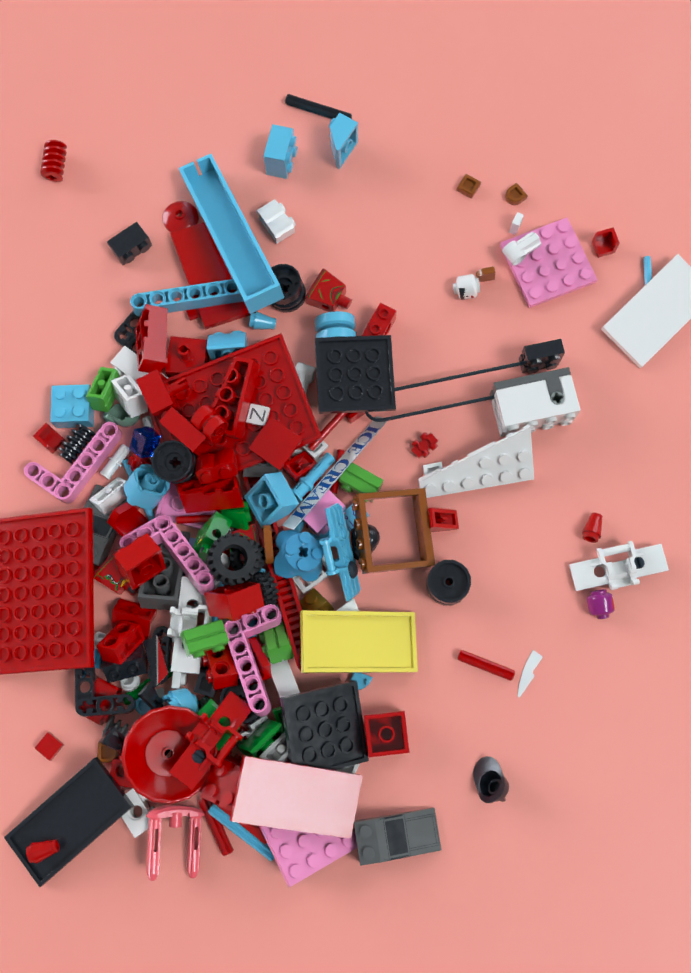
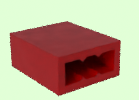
M173 407L162 413L159 422L196 455L206 454L214 445L212 441Z

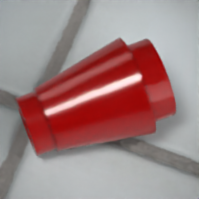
M591 513L582 531L584 540L596 543L601 538L603 517L601 514Z
M57 839L31 843L26 848L28 861L37 864L59 852L60 846Z

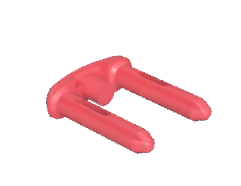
M166 805L154 808L146 815L149 818L146 874L150 881H155L159 874L162 818L169 817V827L178 828L182 827V816H189L187 872L190 878L197 877L200 866L202 817L205 816L201 809L187 805Z

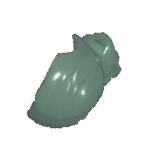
M115 404L109 412L103 414L104 421L113 422L122 427H131L140 418V415L131 418L121 404Z

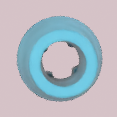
M257 311L256 313H251L249 327L253 329H275L276 318Z

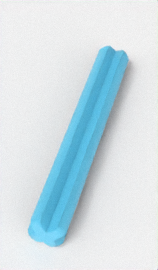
M213 804L209 808L208 813L269 861L274 859L267 843H262L239 823L231 822L230 816L217 805Z

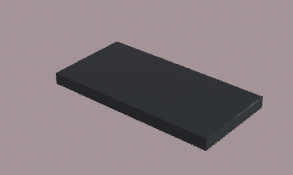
M95 757L4 838L38 886L42 887L133 808L134 805L100 759ZM57 839L60 846L59 852L37 864L28 861L26 848L31 843Z

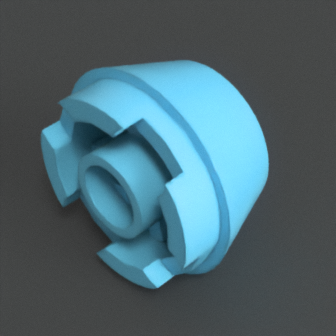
M187 688L168 691V694L162 697L163 701H167L168 705L185 707L195 713L200 711L196 696L191 694Z

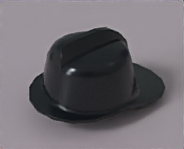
M488 756L481 758L476 763L473 771V778L480 799L485 803L506 801L505 797L509 791V782L503 775L498 761Z

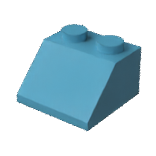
M341 113L336 118H333L329 124L331 148L338 169L342 167L358 143V122Z
M233 331L228 334L216 332L213 335H208L207 351L211 361L248 347L246 332Z
M282 472L264 474L244 496L261 528H263V525H271L286 517L299 505Z

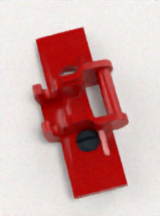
M230 691L210 718L203 712L199 717L200 722L192 732L189 731L185 736L190 745L169 773L193 790L212 764L220 769L223 760L238 740L241 741L243 738L237 730L252 711L249 704ZM223 717L228 718L230 726H221L219 720ZM224 733L228 734L230 738L214 758L209 753Z

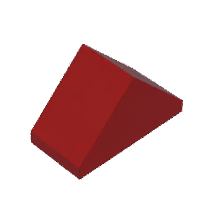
M303 451L288 460L283 470L297 484L298 479L303 476L305 477L317 462L306 451Z
M428 509L431 533L459 529L457 510Z

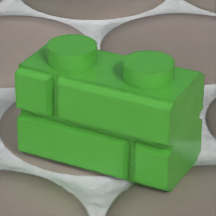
M100 367L86 398L93 410L109 412L115 400L111 380L119 378L120 375L116 369Z
M352 462L341 475L339 484L341 485L340 488L347 493H351V491L356 494L379 492L384 480Z
M222 619L184 630L180 634L186 656H193L194 659L205 656V652L212 650L213 653L225 649L224 646L229 643Z
M282 619V622L277 627L259 633L262 644L265 643L262 646L263 653H265L266 657H269L272 664L294 657L284 619Z

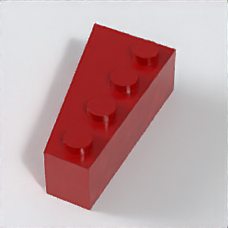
M235 356L224 377L225 381L221 388L218 389L215 395L216 398L211 406L217 412V415L222 416L229 422L228 429L222 435L224 437L242 440L260 365L252 359Z

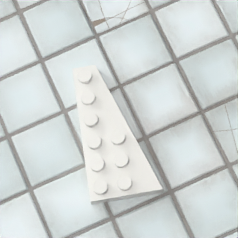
M530 425L522 427L523 429L516 433L512 432L506 435V438L497 442L493 441L467 454V457L459 461L451 462V465L443 469H437L419 478V488H425L426 498L534 480Z

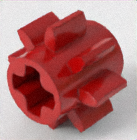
M136 451L132 456H129L128 464L131 465L132 471L142 464L152 465L150 455L145 451Z

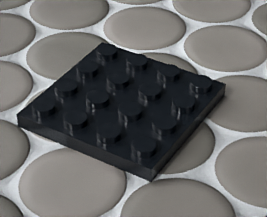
M391 335L315 338L319 414L396 410Z
M356 680L280 698L289 763L338 770L369 761Z

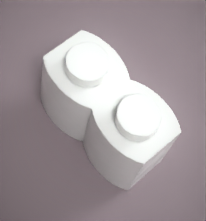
M274 199L259 208L257 216L278 244L295 233L296 224L291 216L288 217L285 214L286 209L281 202L278 203Z

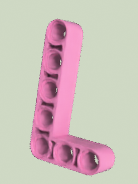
M104 423L62 479L36 462L28 463L24 468V473L30 480L63 503H72L120 441L122 432L115 423ZM111 429H115V433L108 436V432ZM104 444L102 450L96 451L98 445ZM92 459L91 465L85 466V462ZM39 469L38 474L32 476L33 471ZM80 474V475H81L80 479H79L78 481L74 482V481H73L74 477H75L76 475ZM54 479V483L47 487L48 481ZM69 490V494L66 497H62L63 491Z
M160 515L120 539V547L122 548L134 542L137 537L148 533L157 545L162 543L200 594L204 595L205 592L215 589L214 578L209 573L210 570L168 516Z
M272 604L257 609V612L254 614H245L237 621L228 620L224 624L229 640L228 645L249 707L260 717L269 714L271 703L248 638L280 625L283 619L282 614L277 606ZM271 612L277 613L275 618L268 619V615ZM252 620H258L254 627H249V623ZM239 627L236 634H230L232 628ZM240 645H245L244 651L237 653V648ZM250 663L252 665L251 669L244 672V665ZM258 682L257 689L250 691L251 683ZM259 701H265L263 709L256 710V704Z

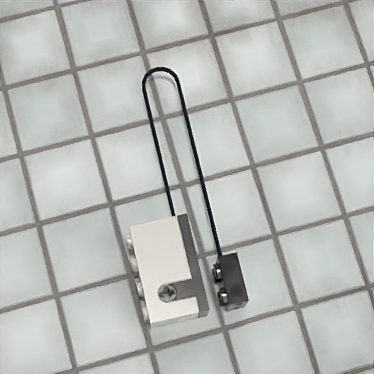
M562 339L524 346L517 363L396 387L395 391L520 366L522 373L528 372V374L536 373L539 369L544 368L546 370L555 369L565 354ZM569 367L494 382L493 390H491L488 397L386 418H375L368 412H365V414L375 422H385L491 400L501 437L512 432L516 433L528 424L531 427V433L535 432V429L543 428V430H548L558 424H561V426L570 425L581 409Z

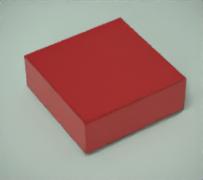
M47 732L35 749L46 759L52 761L64 744L52 733Z

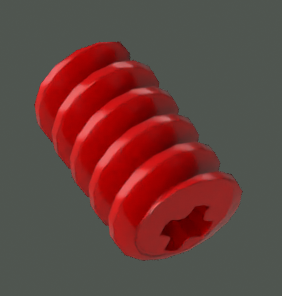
M58 140L46 141L40 173L49 181L61 182L63 181L61 175L64 174V162L66 161L64 156L67 154L65 150L67 145Z

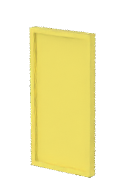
M300 611L301 673L418 672L415 612Z

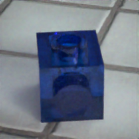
M148 426L134 429L129 449L140 458L152 457L153 451L159 445L161 436Z

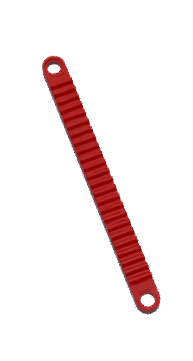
M243 477L247 492L260 478ZM255 517L256 524H257V527H258V531H259L260 538H261L262 545H263L264 552H265L263 528H261L260 524L258 523V521H257V519H256V517ZM277 522L270 525L274 559L279 553V548L276 546V538L279 533ZM274 563L268 564L271 577L275 579L273 582L278 585L275 587L279 589V593L276 594L279 596L280 609L296 665L301 671L300 611H302L294 580L293 578H283L275 575Z

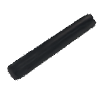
M287 94L285 104L327 118H336L341 113L352 119L351 113L291 94Z

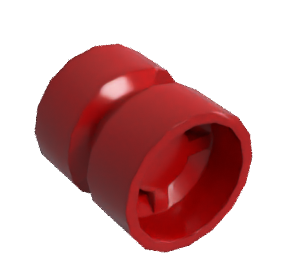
M208 404L201 406L191 418V424L199 431H202L212 442L218 440L229 426V422L222 416L217 415V412Z

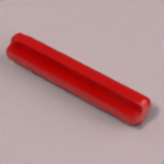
M464 650L459 652L458 660L510 681L515 676V671Z
M204 798L200 799L199 805L205 814V818L222 855L227 856L231 854L234 849L223 825L208 813L213 803Z

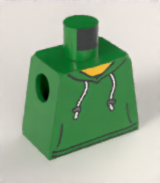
M217 511L201 527L195 540L193 549L199 553L198 556L202 560H207V554L212 544L220 536H225L228 533L233 522Z

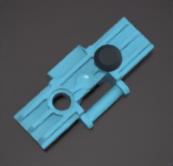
M335 503L325 509L329 526V537L320 539L319 544L323 548L327 565V576L339 575L345 599L350 601L361 590L358 579V567L353 556L349 539L350 533L347 530L343 508L339 503ZM331 546L336 547L338 550L339 558L333 560Z

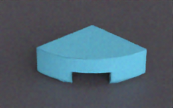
M353 673L351 680H356L358 690H361L370 684L373 677L362 673Z

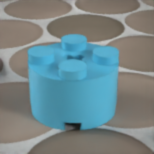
M142 464L133 471L124 484L127 502L132 506L152 510L167 493L170 483L158 477L152 465Z

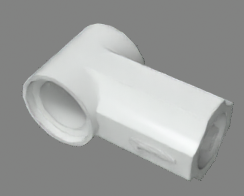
M531 232L517 242L512 241L508 243L502 252L511 264L515 266L523 261L526 255L540 247L542 243L540 237L536 233Z
M298 362L295 368L306 394L309 384L314 380L316 367Z

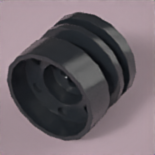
M278 264L271 267L284 295L283 299L271 305L283 313L297 310L303 305L306 296V289L298 270L288 264Z
M171 440L157 446L153 451L151 463L155 474L162 480L173 484H181L191 480L196 474L197 457L182 442ZM178 460L181 464L176 467L173 465V462Z

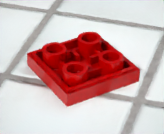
M270 417L248 449L281 471L303 439Z

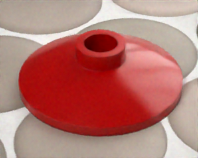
M185 201L170 204L163 214V223L170 232L197 225L199 221L197 209L191 203Z

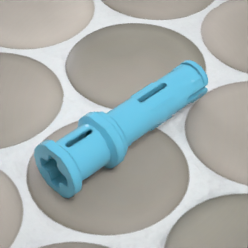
M325 453L305 477H300L298 483L291 489L299 503L302 502V498L308 491L313 490L314 483L335 462L333 455L330 453Z

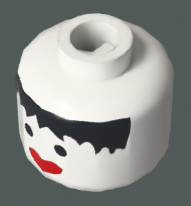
M473 274L458 276L456 283L453 284L454 295L458 294L461 300L476 298L478 293H480L479 278H476Z

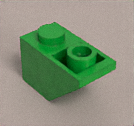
M243 501L245 507L221 510L222 515L233 521L230 527L249 530L248 522L252 520L247 501Z

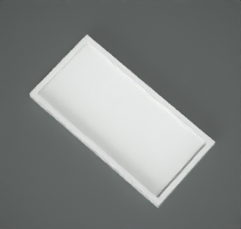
M677 254L601 328L639 368L643 367L691 319V266Z

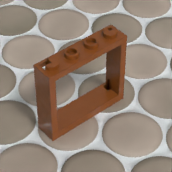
M425 488L360 493L353 496V506L351 507L355 511L354 529L358 534L356 547L357 550H360L358 563L361 566L362 574L426 568L435 565ZM412 496L421 561L373 566L365 500Z

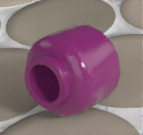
M606 589L591 591V595L587 597L589 613L597 616V619L609 618V614L615 611L613 596Z

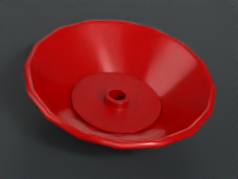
M168 705L150 710L135 721L124 739L121 760L125 777L138 794L152 802L173 804L190 799L204 788L213 764L193 790L169 773L190 745L185 736L189 731L192 732L200 722V715L185 707ZM215 745V747L209 753L214 758L217 756L218 752L217 745ZM170 749L172 752L171 756L165 757V751Z

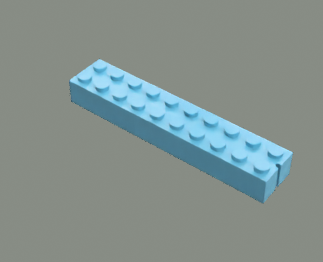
M212 154L197 159L202 173L200 176L194 162L180 167L179 171L249 313L256 312L283 299L284 295L280 284Z

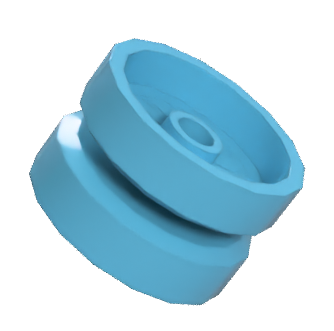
M341 311L327 312L314 319L315 331L317 332L316 338L356 336L354 331L355 316L351 313Z

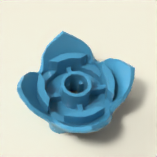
M297 530L279 532L276 538V546L279 548V553L274 559L275 575L283 578L300 576L307 582L316 581L322 571V557L324 555L322 545L319 544L320 539L309 532H299ZM302 551L304 556L300 557L298 553Z

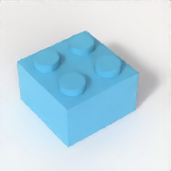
M272 124L263 155L266 175L287 179L288 174L292 173V159L296 157L298 146H295L297 137L294 136L293 128Z
M89 384L52 386L50 422L56 428H77V423L86 427H94V410L86 398L91 387Z

